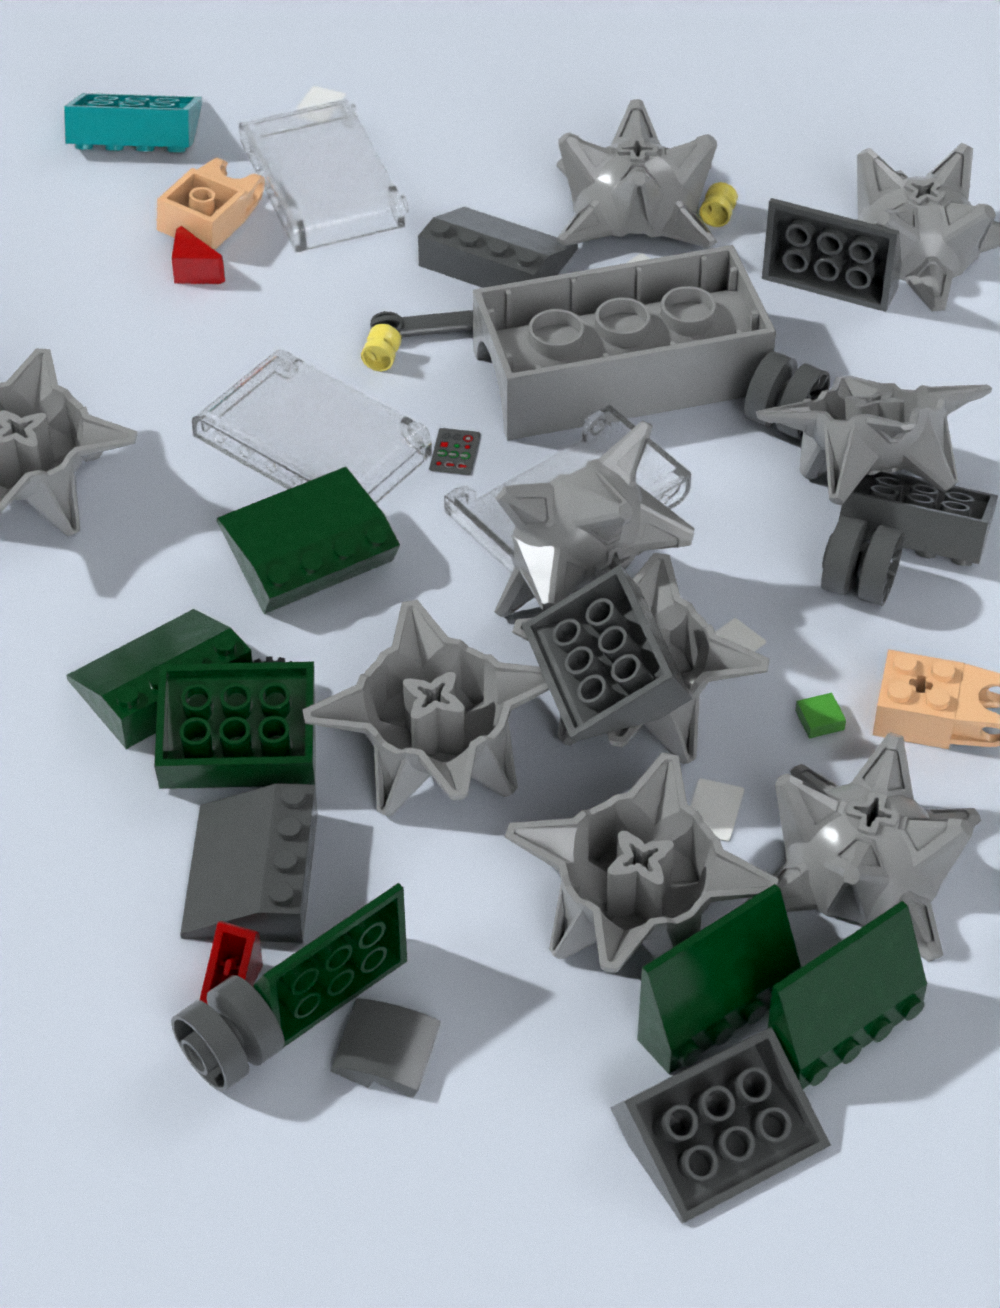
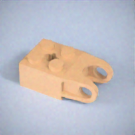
M220 158L212 159L199 169L191 168L157 199V231L175 238L176 228L182 226L216 250L247 220L258 205L264 192L265 178L259 174H250L245 178L239 179L227 177L226 167L228 163Z
M888 649L872 735L885 738L888 733L902 735L906 742L949 749L950 744L981 747L1000 746V734H989L982 729L984 727L1000 729V715L986 709L1000 707V694L989 691L991 687H1000V673L962 662Z

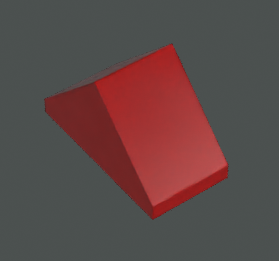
M184 227L176 228L171 258L174 283L222 284L225 282L223 256Z
M218 921L200 1001L208 1004L207 993L232 975L241 977L251 986L254 985L263 967L259 932Z

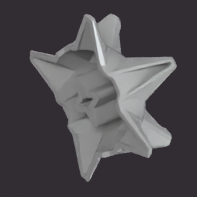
M633 99L629 102L611 145L604 148L584 141L572 133H565L558 139L562 159L557 162L556 166L568 179L573 210L575 212V215L557 237L556 241L558 243L570 246L610 235L623 237L628 233L646 234L651 238L664 236L706 248L717 243L715 237L696 215L699 200L717 148V141L711 135L705 134L689 143L666 148L658 140L643 100Z
M964 143L959 144L925 177H908L902 171H894L871 148H867L857 154V220L899 231L902 261L899 280L906 281L931 311H944L952 279L961 275L976 259L978 260L981 252L1000 247V222L994 221L996 214L992 206L980 203L974 206L969 202L973 148Z
M36 348L6 382L0 383V513L13 500H25L66 536H71L80 531L75 472L80 467L82 461H93L99 459L104 451L135 444L137 431L89 415L86 406L83 407L68 389L58 385L51 349Z
M854 376L836 377L832 388L821 391L819 397L813 401L812 399L805 398L802 402L756 411V416L759 420L768 423H780L803 431L799 471L808 480L820 477L827 471L829 500L835 504L843 505L865 475H874L878 472L893 473L902 469L927 480L934 488L945 493L958 483L947 416L968 402L981 399L991 393L992 387L987 384L957 386L921 385L916 390L900 389L894 383H879Z
M642 420L600 458L587 461L585 467L571 474H559L547 483L509 485L502 488L495 499L515 525L512 534L514 543V559H512L515 567L494 611L497 615L505 618L533 598L537 600L542 611H545L618 565H621L625 570L634 560L635 556L640 555L644 551L679 548L692 544L695 529L636 483V471L653 428L651 424Z
M653 553L633 580L641 589L692 696V700L659 720L647 722L644 725L673 755L679 756L680 763L686 764L696 759L699 697L708 682L768 672L770 658L716 635L713 626L708 624L696 612L690 602L680 597L670 555ZM532 618L516 619L512 633L528 641L522 624ZM560 715L557 737L563 744L571 746L578 741L574 742L570 738ZM643 724L607 733L609 743L613 746H625Z
M418 600L402 602L392 646L379 654L376 661L364 674L359 676L357 684L302 710L305 724L365 733L368 740L374 746L377 811L383 815L391 816L430 776L434 778L450 799L454 801L467 797L471 777L503 797L512 795L518 787L508 722L510 712L549 691V687L539 666L502 663L491 654L485 655L469 647L460 639L448 637Z
M895 733L887 734L849 784L838 786L803 764L795 766L790 771L791 775L784 774L778 777L775 789L785 845V863L773 876L779 879L778 887L781 889L786 911L816 909L826 916H839L857 921L865 926L903 901L909 908L920 956L928 962L942 957L943 951L931 902L936 897L943 880L970 840L974 827L981 821L980 815L975 808L924 810L914 800L904 737Z
M664 752L659 755L628 793L613 795L606 802L589 810H581L574 818L509 823L505 834L506 839L559 871L561 884L549 946L553 956L558 959H565L597 942L600 968L612 973L618 972L641 944L655 958H658L699 932L701 928V915L711 902L754 897L773 884L778 886L779 881L775 876L723 849L720 838L715 836L713 831L703 821L699 812L687 805L679 756Z

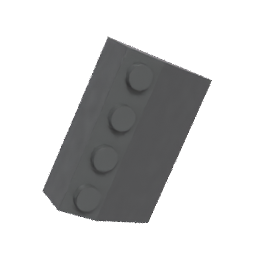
M774 198L770 199L762 279L887 312L898 289L902 264L898 230Z
M462 207L432 218L418 235V257L420 267L485 288L558 275L578 250V244L564 246L556 241L557 237L471 208Z
M878 472L874 475H865L841 506L839 519L842 515L867 521L868 540H871L879 525L904 531L903 548L915 550V553L922 557L935 558L939 555L951 558V562L955 564L971 566L972 563L979 564L998 495L954 486L944 493L934 488L925 479L894 472Z
M618 565L522 624L564 725L574 742L659 720L692 700V696L641 589L621 565Z
M272 784L200 805L180 932L181 939L214 940L218 921H223L259 932L260 941L303 943L318 817L315 785Z
M772 1027L756 1033L610 1107L630 1149L681 1224L831 1146Z

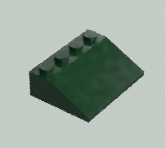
M346 466L216 519L263 614L394 560L400 547V543L384 513Z
M192 609L66 676L69 683L124 748L128 749L156 733L159 665L253 663L251 649L231 627Z
M314 661L159 665L154 761L159 789L265 787L272 784L315 785L316 729L315 725L305 724L302 710L315 704Z
M397 883L264 973L252 986L275 1015L284 1036V1047L407 962L404 888Z
M773 884L642 967L637 1040L668 1074H671L681 1066L688 1067L700 1057L701 1053L713 1045L720 1046L724 1044L736 1030L745 1024L752 1025L759 1021L766 1011L770 1009L773 986L801 968L781 889L776 884Z
M903 901L899 902L773 986L767 1029L772 1027L803 1089L808 1085L816 1086L828 1076L830 1070L840 1063H850L859 1055L862 1048L872 1041H882L890 1034L894 1026L904 1019L907 1021L914 1019L924 1008L927 980L908 905Z

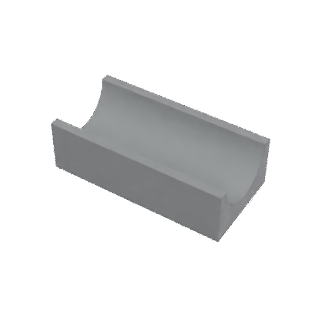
M733 245L473 289V351L477 360L490 357L492 359L500 391L504 433L507 441L745 398L758 365L769 352L774 351L776 331Z

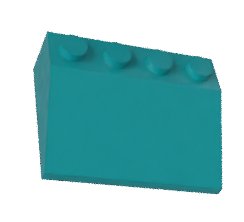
M81 93L64 106L65 144H74L75 149L80 150L93 149V145H105L106 150L112 151L124 150V146H136L137 151L144 152L154 151L155 147H167L168 152H185V148H189L194 143L202 107V97Z

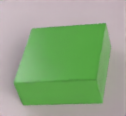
M832 692L796 701L795 711L809 739L845 730L846 719Z

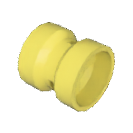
M718 182L712 184L700 207L701 219L713 227H723L726 225L738 201L736 190L727 183Z
M377 324L371 328L367 342L361 352V359L368 368L375 371H386L392 367L396 357L395 353L402 342L399 331L387 324Z

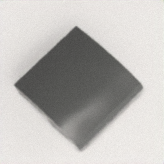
M357 998L353 1004L330 1071L367 1088L375 1081L413 1098L419 1090L441 1021L402 1006Z

